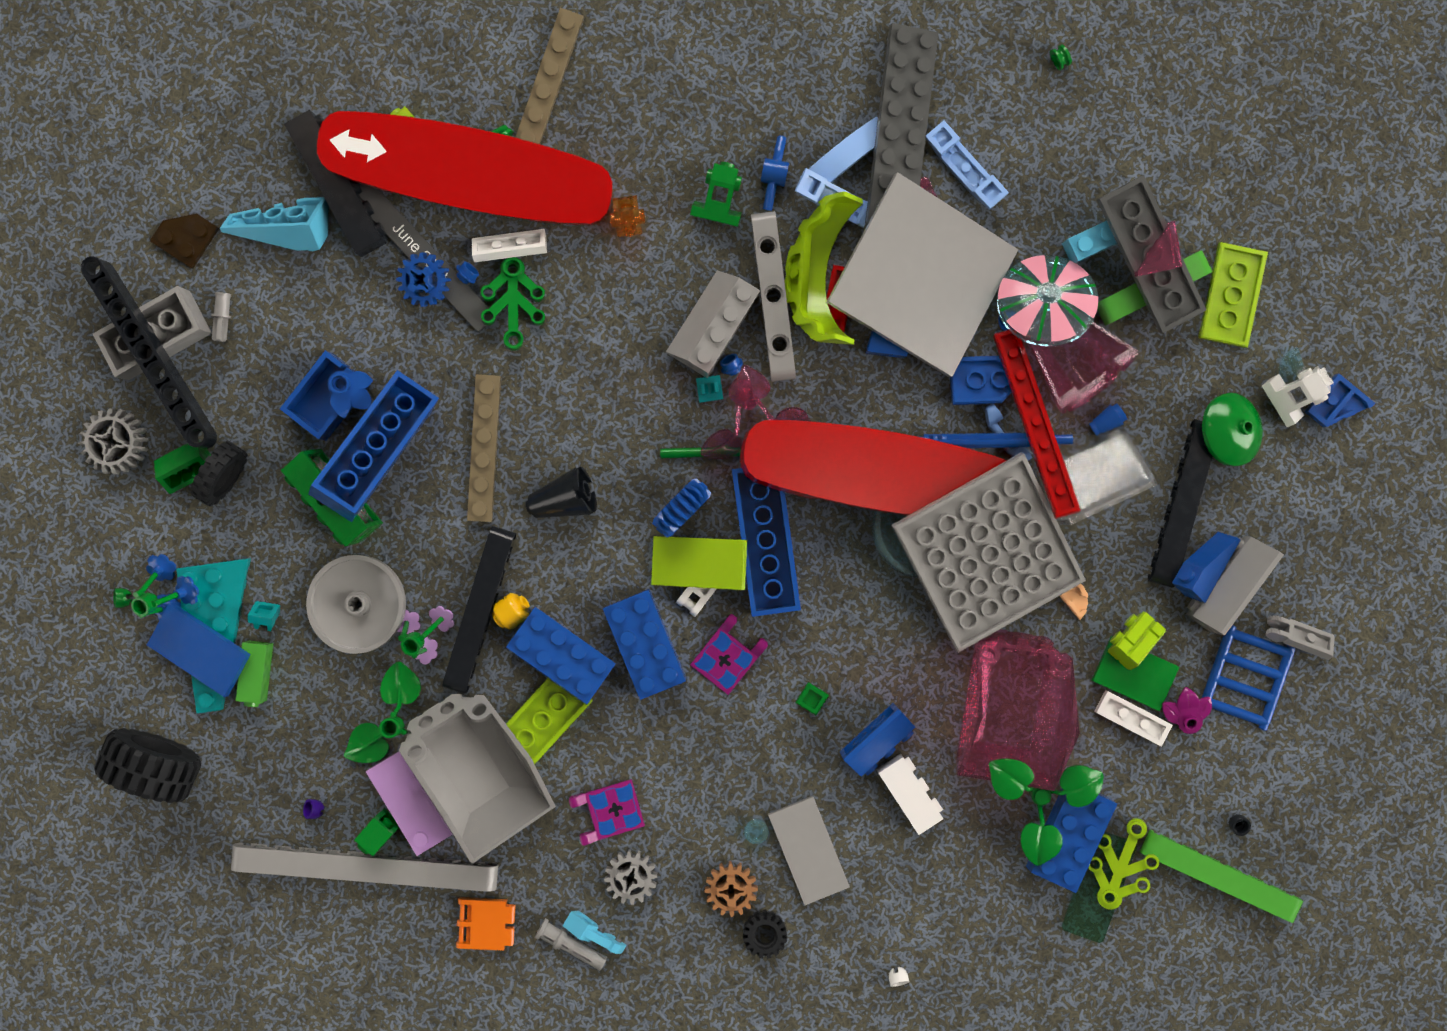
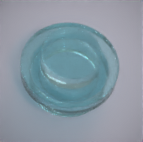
M753 819L746 824L744 834L750 843L760 844L767 839L769 830L764 821Z

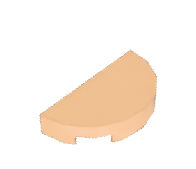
M1079 584L1059 596L1078 620H1081L1087 612L1088 593L1084 586Z

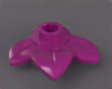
M1184 687L1177 703L1163 702L1162 710L1165 718L1171 723L1178 724L1182 732L1194 734L1201 729L1203 719L1210 714L1212 702L1209 696L1199 699L1195 692L1188 687ZM1193 719L1194 724L1187 726V722Z

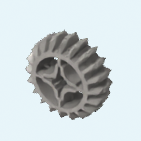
M109 408L107 412L103 410L98 411V416H90L92 424L84 423L83 425L87 431L79 433L85 437L84 441L78 443L86 448L82 450L81 454L89 455L85 462L88 464L94 463L93 468L95 470L102 469L104 474L112 472L113 475H119L121 471L123 473L129 472V466L131 468L138 467L136 460H144V457L139 454L140 451H148V448L142 447V442L149 441L148 438L141 436L147 431L146 428H138L142 423L141 420H134L135 415L132 413L126 414L125 410L119 409L116 411L112 408ZM112 423V426H109L105 434H99L103 427ZM123 426L128 431L130 441L125 438ZM105 438H106V439H112V438H113L114 440H116V442L122 443V445H120V444H115V445H114L113 443H111V441L105 440ZM98 443L102 445V454L99 451ZM122 449H128L121 459L115 461V457H118Z

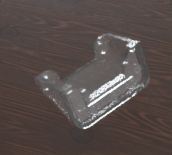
M1119 428L1105 434L1107 439L1103 440V442L1064 459L1081 511L1056 519L1059 525L1076 523L1157 485L1153 473L1126 431L1121 432ZM1038 470V471L1035 472V474H1036V476H1037V478H1038V481H1039V483H1040V485H1041V487H1042V489H1043V491H1044V494H1045V496H1046V498H1047V500H1048V497H1047V494H1046V491H1045V488H1044V485H1043V482H1042V479H1041V476H1040V473H1039V470Z

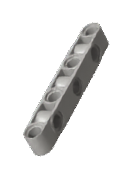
M773 211L751 214L771 382L796 379L776 213ZM763 243H771L774 250L769 254L762 252L760 247ZM776 291L779 293L780 299L775 303L770 302L766 297L767 293ZM777 339H782L786 343V349L776 351L772 343Z

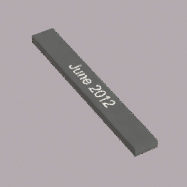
M359 183L363 190L359 194L362 201L368 200L375 212L371 215L372 219L376 223H381L386 234L409 259L411 254H417L419 257V253H427V257L429 254L436 255L435 261H444L441 267L449 268V272L445 274V277L451 278V281L445 283V286L450 290L443 291L442 294L480 333L487 326L481 321V313L485 309H489V307L467 284L458 279L457 273L379 189ZM420 263V264H418V266H419V267H422L423 269H424V267H428V266H429V265L426 264V263ZM485 314L484 319L490 321L493 319V316Z

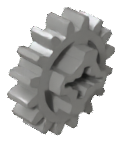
M628 849L626 856L619 852L618 860L615 858L610 860L613 867L607 866L605 872L610 874L604 878V882H610L606 890H614L612 898L622 897V904L625 903L626 899H630L631 905H634L636 898L642 903L644 902V894L650 897L652 895L650 888H656L657 883L652 880L658 876V872H652L655 868V863L648 864L649 856L641 858V851L639 850L636 855H632L631 849ZM631 862V864L626 867L620 866L623 863ZM639 865L645 869L647 876L641 873ZM634 868V878L630 885L627 886L628 876ZM616 880L620 881L623 889L617 885ZM637 887L642 888L639 891L631 892V890Z

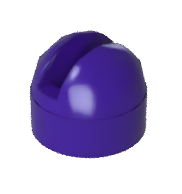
M307 799L303 806L304 817L306 819L321 817L323 815L321 810H324L323 803L316 799Z

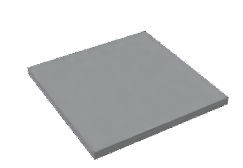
M897 172L889 183L826 303L947 377H952L1018 249Z
M1022 452L891 525L958 653L1086 581L1025 454Z

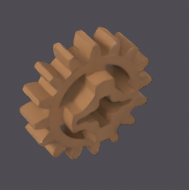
M729 861L726 868L720 863L719 871L711 870L713 878H706V883L711 885L705 887V893H711L707 896V902L714 901L712 909L721 908V915L729 911L730 916L733 917L734 911L737 910L742 915L743 907L751 909L749 900L756 901V895L752 893L758 891V886L752 884L756 881V877H749L750 869L746 868L743 871L742 863L740 862L737 867H733L732 861ZM735 874L742 877L745 882H740L735 877ZM722 876H727L722 882L717 883ZM729 885H734V893L732 894L729 893ZM741 896H745V897L743 898V900H741L740 902L736 903V901H737ZM718 897H723L727 903L722 902Z

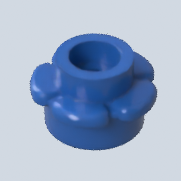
M465 261L461 266H456L458 271L456 275L460 281L465 284L475 283L479 272L472 264Z
M729 354L720 361L723 374L726 373L733 376L742 369L743 362L737 354Z

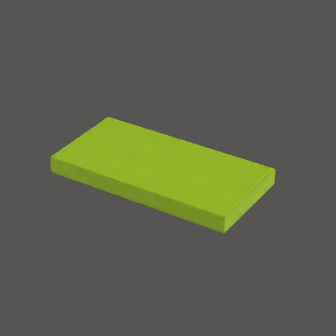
M1223 242L1218 243L1199 339L1248 348L1268 252Z
M653 536L651 585L745 590L747 540Z
M547 678L506 725L530 755L534 764H536L593 700L591 699L585 705Z

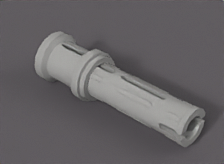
M547 918L543 920L534 937L537 940L541 938L550 943L555 950L562 949L599 971L607 960V956L568 935L566 929H559L550 924Z

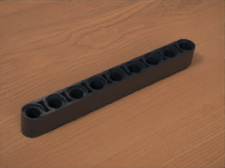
M94 256L85 258L81 264L83 276L188 445L196 448L209 449L213 447L217 441V434L113 265ZM100 265V270L96 274V268ZM112 286V287H113V291H112V293L109 295V294H108V290H109V288ZM125 307V308H126V312H125V314L122 316V315H121V311H122V308ZM138 327V335L134 337V331ZM151 348V356L147 358V351ZM164 368V377L160 379V371ZM177 389L178 396L173 400L172 394ZM190 410L191 417L186 421V412ZM203 431L204 438L199 442L198 435Z

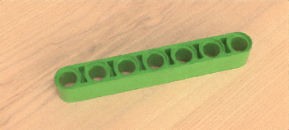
M1150 829L1139 851L1145 856L1154 854L1159 858L1160 863L1291 923H1294L1303 903L1302 899L1294 895L1291 896L1286 891L1273 885L1269 886L1262 880L1246 875L1229 865H1224L1212 857L1202 855L1186 845H1180L1175 840L1162 834L1158 835Z

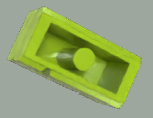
M1144 611L1137 616L1132 614L1124 623L1126 629L1123 632L1118 631L1110 640L1112 646L1108 649V652L1128 670L1139 666L1166 632L1162 625L1155 622V619Z

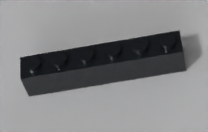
M309 109L284 125L355 254L363 257L386 244L387 242L383 236L387 234L381 223H376L372 219L371 215L375 212L368 200L362 201L359 194L363 190L359 183L330 172L320 162L317 155V139L324 119L320 114L316 116Z

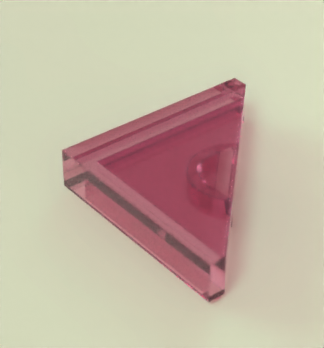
M1175 221L1167 223L1161 236L1155 241L1145 260L1134 273L1135 277L1183 267Z

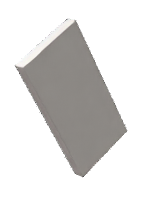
M813 796L768 813L804 905L850 887Z

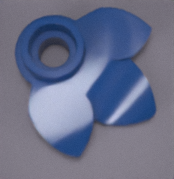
M337 371L331 374L328 379V388L332 392L330 404L334 411L340 417L346 418L351 407L368 409L372 404V400L366 388L371 385L373 379L361 371H355L350 374L344 371ZM339 379H343L345 381L344 388H339L337 386V382Z

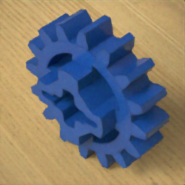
M419 253V257L417 254H411V261L405 259L402 261L405 268H398V271L402 273V277L396 278V281L402 282V286L398 290L406 292L403 297L404 299L412 298V305H418L419 303L421 307L428 306V303L436 305V298L443 300L445 297L442 292L450 290L445 286L446 282L451 281V278L445 277V274L449 272V268H442L441 266L444 261H435L436 255L429 254L428 257L427 253ZM426 263L429 266L424 267L423 269L422 267H419L418 264ZM425 291L426 293H429L430 295H428V296H421V295H419V293Z

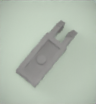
M1276 615L1268 616L1267 624L1273 628L1267 629V638L1275 642H1283L1326 660H1330L1333 657L1335 639L1333 634L1293 619H1286Z

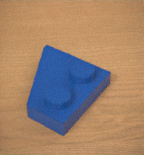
M1335 374L1332 378L1334 383L1330 385L1331 391L1327 394L1329 398L1318 405H1314L1312 402L1305 410V413L1322 427H1328L1339 420L1355 415V413L1366 408L1373 407L1375 402L1341 374Z

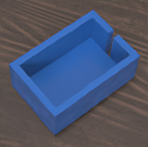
M326 350L280 408L281 411L313 436L324 441L328 440L344 419L334 411L330 404L332 392L328 388V379L331 374L337 371H344L348 374L355 372L335 354ZM339 379L337 382V386L339 388H344L345 381L343 379Z

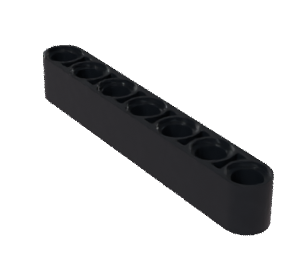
M1194 419L1190 424L1192 430L1186 438L1183 449L1186 451L1184 458L1181 457L1177 470L1179 474L1178 479L1173 484L1170 495L1172 501L1167 506L1164 516L1166 522L1164 528L1161 527L1157 541L1159 547L1153 555L1150 566L1153 567L1151 575L1148 574V581L1171 588L1175 587L1172 582L1184 561L1213 458L1203 438L1202 421Z
M492 526L442 687L465 694L469 690L470 686H468L470 678H473L477 665L475 660L477 655H480L484 642L482 637L484 632H487L491 620L489 615L499 594L496 592L498 586L502 584L506 571L504 566L506 562L508 563L513 549L511 546L512 541L516 539V533L495 526Z

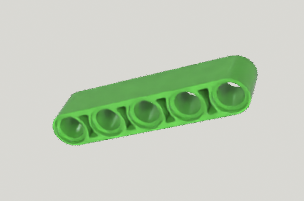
M1202 250L1183 259L1193 282L1213 272ZM1135 283L1099 301L1097 311L1106 326L1146 306Z

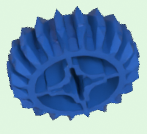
M697 478L692 479L653 519L652 524L660 534H663L666 538L671 537L710 498L711 492L703 482H700Z

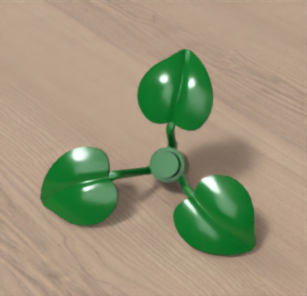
M398 661L387 670L380 687L383 701L387 704L397 703L396 708L391 712L389 718L384 719L380 723L379 727L373 723H362L352 731L344 753L346 759L358 763L377 762L383 759L389 751V743L384 737L393 738L400 734H408V731L404 729L403 720L397 717V713L401 709L402 703L411 704L418 698L421 692V683L417 675L403 662Z
M1002 758L992 760L988 764L992 786L1000 797L1007 800H1015L1020 798L1025 790L1029 792L1032 800L1037 804L1040 825L1036 823L1026 824L1020 836L1021 847L1025 856L1036 866H1040L1054 858L1060 852L1063 844L1062 835L1055 826H1044L1045 820L1042 807L1050 802L1051 794L1061 796L1066 794L1067 802L1071 806L1083 807L1096 799L1103 785V773L1084 765H1073L1062 772L1059 783L1063 790L1060 791L1048 788L1043 782H1035L1030 785L1034 780V774L1032 769L1022 761Z

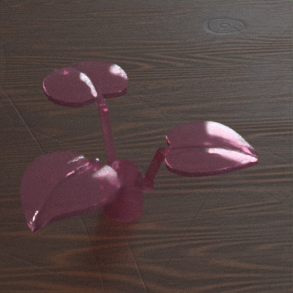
M743 365L739 375L732 382L728 390L730 399L736 402L735 431L732 433L729 429H722L715 432L703 444L700 454L706 458L727 459L740 451L742 440L737 436L740 432L742 407L745 410H751L758 404L769 420L809 422L811 420L807 413L798 407L783 409L777 414L776 418L771 416L761 402V399L765 398L770 392L769 381L759 371Z

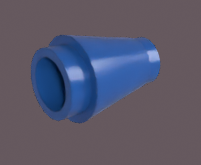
M1118 403L1113 406L1110 404L1089 423V426L1097 436L1124 425L1123 422L1128 418Z

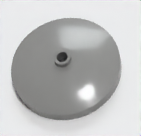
M348 555L329 562L315 575L307 594V615L316 635L331 648L344 653H365L382 647L398 632L405 616L406 596L400 579L387 564L370 556ZM358 600L362 602V607L357 606Z

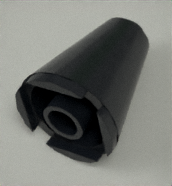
M583 467L574 468L531 493L526 501V509L535 518L590 515L597 510L595 491L591 493L587 484L592 481Z

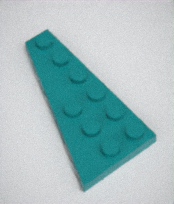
M251 558L177 568V578L189 576L193 579L194 585L199 589L198 602L192 605L190 603L185 604L181 600L182 609L235 643ZM191 675L196 714L222 710L225 697Z

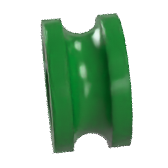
M1063 44L1059 45L1057 50H1050V58L1058 70H1062L1064 65L1069 66L1072 64L1071 55Z

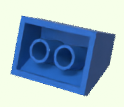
M892 703L840 751L843 760L859 776L869 775L877 768L878 765L876 763L884 757L886 759L891 756L896 750L895 746L900 741L905 742L914 734L912 730L915 726Z

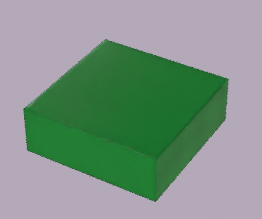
M808 682L795 703L816 716L829 694Z

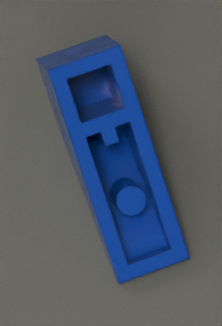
M1217 532L1184 561L1172 584L1184 596L1206 603L1241 540L1237 537Z

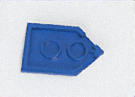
M1000 356L962 357L954 375L950 377L953 405L1002 403L1012 393Z

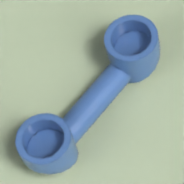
M994 404L988 405L985 408L988 428L992 433H1004L998 425V422L1003 419L1001 412ZM1026 447L1004 448L1011 457L1022 452L1028 461L1032 459Z

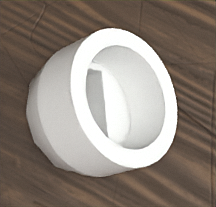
M898 967L897 973H895L894 968L890 970L889 982L891 987L909 983L908 974L904 968Z

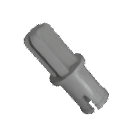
M215 292L214 314H211V317H213V341L226 342L228 321L231 319V316H229L231 294Z

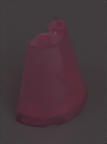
M1059 303V307L1076 335L1065 340L1051 342V313L1049 306L1047 307L1040 341L1037 340L1041 319H1034L1026 338L1058 410L1065 414L1067 412L1065 409L1069 412L1078 409L1112 384L1120 370L1125 371L1136 359L1139 352L1068 306L1087 326L1084 328Z

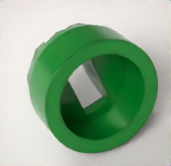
M114 588V608H123L130 605L132 599H126V596H130L132 593L124 588Z

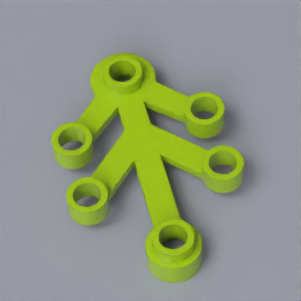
M1133 818L1127 824L1126 829L1129 835L1119 861L1112 848L1111 837L1103 834V837L1108 839L1109 844L1102 846L1099 843L1098 847L1103 850L1113 872L1110 883L1102 869L1103 862L1099 857L1093 856L1092 860H1097L1100 863L1099 868L1095 869L1091 864L1088 867L1090 871L1094 872L1100 886L1097 894L1098 902L1106 909H1116L1121 905L1123 897L1136 892L1146 893L1150 889V881L1146 877H1139L1135 883L1120 887L1123 878L1146 869L1155 870L1159 866V858L1154 854H1148L1144 859L1129 864L1138 839L1144 837L1147 832V825L1140 818ZM1139 825L1142 829L1141 832L1134 833L1132 826ZM1154 858L1157 862L1156 865L1149 866L1147 859ZM1139 881H1145L1148 885L1147 888H1139ZM1112 893L1115 899L1107 901L1105 895Z

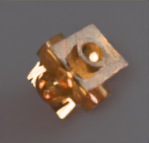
M637 195L613 198V213L609 214L611 228L616 227L617 236L632 237L642 234L641 224L646 223L644 209H639Z

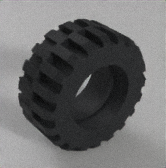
M120 728L114 729L107 734L94 769L99 779L108 785L114 786L115 789L125 791L133 796H140L144 799L173 803L174 801L181 802L190 795L202 763L200 756L183 744L163 738V736L150 734L149 732Z

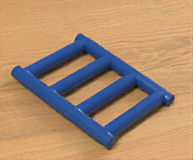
M1232 625L1226 635H1223L1202 698L1207 696L1211 698L1212 709L1259 725L1258 728H1261V730L1267 731L1296 648L1289 645L1285 647L1236 630L1237 627ZM1233 639L1283 656L1278 670L1228 653ZM1227 662L1273 678L1274 682L1270 693L1220 676L1224 663ZM1219 685L1265 701L1266 705L1262 716L1212 699L1216 686Z

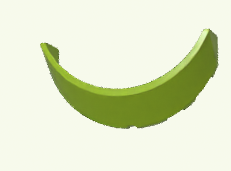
M839 192L822 198L818 202L820 205L808 219H804L798 228L800 234L795 245L790 246L784 283L787 303L790 304L794 314L792 318L796 325L800 326L811 339L823 343L854 345V339L847 336L838 327L832 317L828 303H826V270L832 247L844 224L863 204L862 198L848 192Z

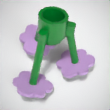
M442 606L429 611L432 625L422 634L414 632V630L420 628V623L418 622L420 619L419 614L416 612L409 613L408 610L405 611L403 622L398 632H402L398 637V640L401 641L402 651L414 659H419L425 665L429 664L431 659H435L438 655L437 651H435L438 643L433 639L429 640L427 636L436 627L446 632L454 626V621L452 620L453 613L450 610H445Z

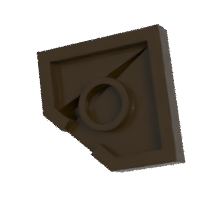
M196 213L163 220L150 239V242L193 269L220 228Z

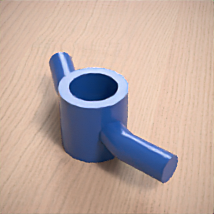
M784 136L777 137L773 159L765 158L760 182L767 183L763 209L769 211L773 209L777 186H785L789 162L782 161L786 144V137Z

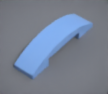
M878 117L873 118L846 137L812 165L809 170L833 183L837 177L870 151L874 150Z
M944 120L926 135V140L960 183L989 210L1009 194L993 174L990 176L959 142L960 137Z
M807 168L804 169L795 189L796 193L818 206L820 205L818 202L825 196L848 191L827 181L828 179ZM863 200V204L847 221L864 228L868 201Z

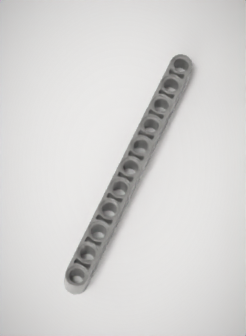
M235 843L232 846L231 870L235 872L473 891H495L497 889L498 877L497 863L488 865L481 861L471 864L470 861L463 863L461 860L455 859L437 861V858L430 857L412 859L413 856L396 855V857H388V854L376 853L372 857L371 855H364L363 852L347 851V853H340V850L329 849L316 851V848L299 847L298 850L291 849V846L275 845V848L267 847L266 844L251 843V846L243 845V843Z

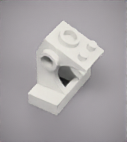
M1318 366L1313 370L1308 368L1297 375L1298 380L1289 384H1285L1280 374L1262 385L1286 427L1296 424L1304 416L1301 407L1312 402L1314 405H1318L1329 398L1327 394L1330 393V385L1334 382L1328 376L1325 368L1320 369ZM1301 387L1306 398L1296 401L1290 391Z

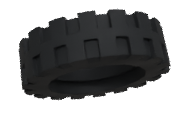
M230 441L223 442L219 448L216 447L212 455L205 459L204 465H201L199 468V473L195 475L194 483L191 485V495L210 507L213 504L219 503V500H222L226 493L231 491L233 484L238 480L240 473L243 472L244 465L247 463L246 457L248 454L246 451Z

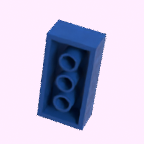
M650 588L603 608L640 700L686 681L685 673Z
M536 607L506 646L508 651L585 705L589 703L616 664Z
M1099 793L1092 803L1083 807H1073L1067 802L1066 794L1058 795L1045 825H1053L1059 830L1063 839L1062 848L1054 858L1044 864L1036 866L1028 860L1026 867L1031 873L1077 893L1116 809L1117 803Z

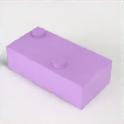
M399 751L366 771L416 856L452 835Z

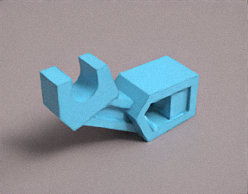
M571 911L563 924V927L579 940L593 941L612 953L621 954L627 946L623 942L616 941L614 935L598 931L597 923L580 911Z

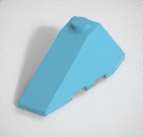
M325 197L297 199V206L284 208L282 203L274 204V208L267 210L265 213H262L259 208L229 214L220 230L223 233L297 251L320 250L328 237L329 205Z

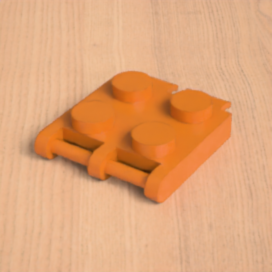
M458 898L460 917L457 920L459 940L456 942V948L504 951L505 946H513L515 927L506 926V924H514L515 922L514 904H507V899ZM465 905H467V919H464ZM464 927H466V941H463Z

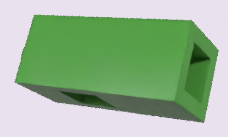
M249 640L242 642V649L251 655L238 677L236 701L244 702L243 705L247 707H258L259 704L267 701L273 643Z

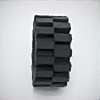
M763 910L761 913L759 911L754 912L755 915H750L748 921H745L743 941L746 949L750 950L752 955L755 956L757 954L762 959L763 956H767V959H769L772 954L777 956L779 950H783L784 944L787 942L785 923L779 915H775V912L771 911L769 913L767 910ZM763 925L770 926L774 930L773 939L767 943L760 942L755 936L756 930Z

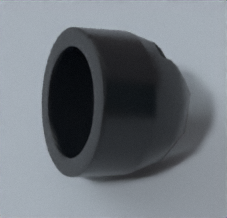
M1236 814L1230 817L1228 822L1229 828L1235 835L1244 836L1250 831L1251 823L1245 816Z

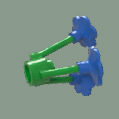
M160 554L158 557L151 555L147 560L148 565L146 566V570L151 576L138 591L133 593L135 599L131 602V608L139 618L157 614L160 620L168 603H174L182 608L181 603L177 601L180 598L185 604L190 603L193 605L197 603L199 589L194 585L191 577L180 576L177 578V585L173 593L168 595L160 594L158 596L152 593H145L155 579L158 581H163L164 579L172 580L176 570V564L169 561L166 555Z

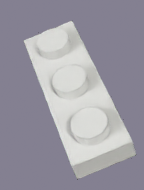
M545 229L472 238V257L474 262L547 253Z
M1107 690L1104 691L1094 711L1161 747L1173 726Z

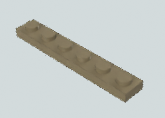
M560 8L515 138L541 144L584 20L583 15Z
M476 374L467 521L493 522L501 376Z

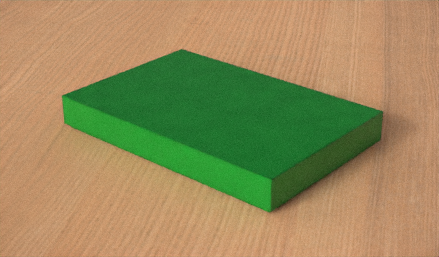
M1109 640L1091 681L1160 711L1180 667L1148 653L1139 666L1128 670L1108 652V649L1112 646Z

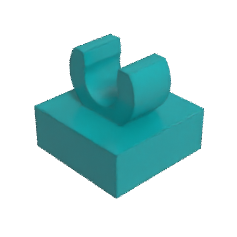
M720 375L696 378L699 403L724 399Z
M256 601L248 613V623H253L255 629H259L260 625L267 626V631H271L280 614V605Z

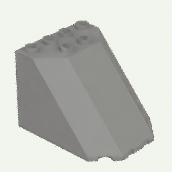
M451 694L444 701L437 703L422 715L415 717L409 722L407 727L408 734L405 742L401 743L399 752L471 864L556 807L532 758L484 695L463 697L462 694Z

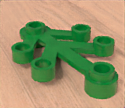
M512 257L503 260L500 266L501 273L489 285H485L481 289L482 299L490 302L494 300L496 291L508 281V291L489 309L482 311L481 321L485 325L494 324L496 316L508 305V331L504 334L503 341L507 349L516 351L523 345V335L518 331V305L530 316L532 324L540 326L545 322L544 312L536 309L518 291V282L530 291V297L535 302H540L544 299L545 290L543 287L537 286L524 273V263L519 258ZM511 266H515L517 268V272L510 273L508 271V268ZM486 290L493 292L490 297H486L483 293ZM535 290H540L542 292V295L540 297H535L533 295V292ZM491 314L493 319L486 321L484 315ZM535 314H540L542 316V320L535 321L533 319V316ZM516 338L518 343L511 345L509 339Z

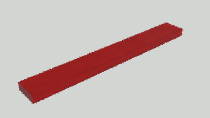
M1015 329L996 333L993 335L1053 515L1055 519L1079 513L1081 510L1020 333Z

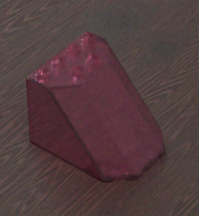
M1000 629L994 632L988 639H982L975 643L957 750V775L991 781L988 765L990 761L1002 758L1016 759L1026 763L1033 771L1034 780L1028 787L1051 791L1056 790L1080 731L1073 658L1066 652L1060 653L1054 648V642L1048 637L1008 632L1007 630Z

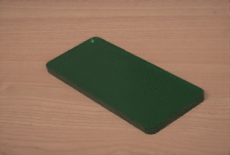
M1105 831L1104 834L1111 837V845L1119 861L1127 839ZM1102 837L1100 844L1107 846L1109 841L1107 838ZM1137 844L1134 848L1129 864L1132 863L1135 851L1137 849ZM1097 847L1094 856L1102 860V869L1110 883L1113 872L1103 850ZM1097 860L1091 861L1090 864L1093 868L1100 867V863ZM1089 868L1077 893L1073 892L1062 928L1072 934L1101 943L1104 941L1115 909H1106L1098 902L1097 894L1100 886L1094 872L1090 871ZM1126 877L1122 879L1120 887H1123ZM1112 893L1105 895L1107 901L1115 899Z

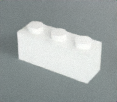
M899 754L876 769L918 835L943 820L939 813L943 810L936 798L932 800L929 798L926 792L930 789L922 777L917 779L913 771L916 770V767L909 757L904 759Z

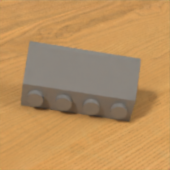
M717 270L666 353L708 378L757 300L760 290L739 277Z
M1250 536L1239 537L1241 541L1206 603L1192 599L1187 606L1189 611L1186 615L1209 632L1226 635L1284 556L1278 550Z

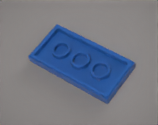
M168 603L147 643V646L223 697L229 696L251 655L174 603Z

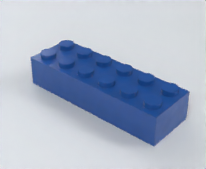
M397 370L311 484L309 495L352 522L431 414L439 398Z
M742 468L732 469L741 540H747L746 580L751 616L799 611L801 606L785 492L751 481L744 474Z

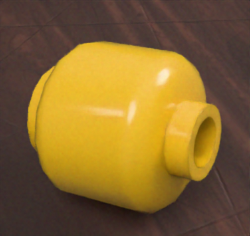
M509 593L494 604L492 616L499 627L514 629L527 619L530 605L524 596Z

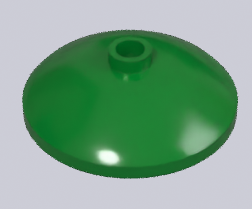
M1226 393L1215 397L1208 404L1202 421L1203 438L1207 449L1220 463L1233 467L1245 465L1258 453L1263 435L1262 422L1256 408L1246 397L1237 393Z

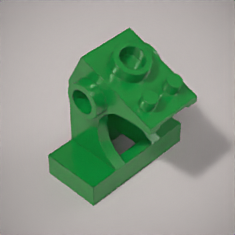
M720 162V164L714 163L713 169H708L705 183L709 184L706 202L694 201L690 215L738 227L742 212L730 210L734 190L739 191L742 177L738 176L739 169L734 168L735 165L728 162ZM715 186L729 189L726 202L712 199Z

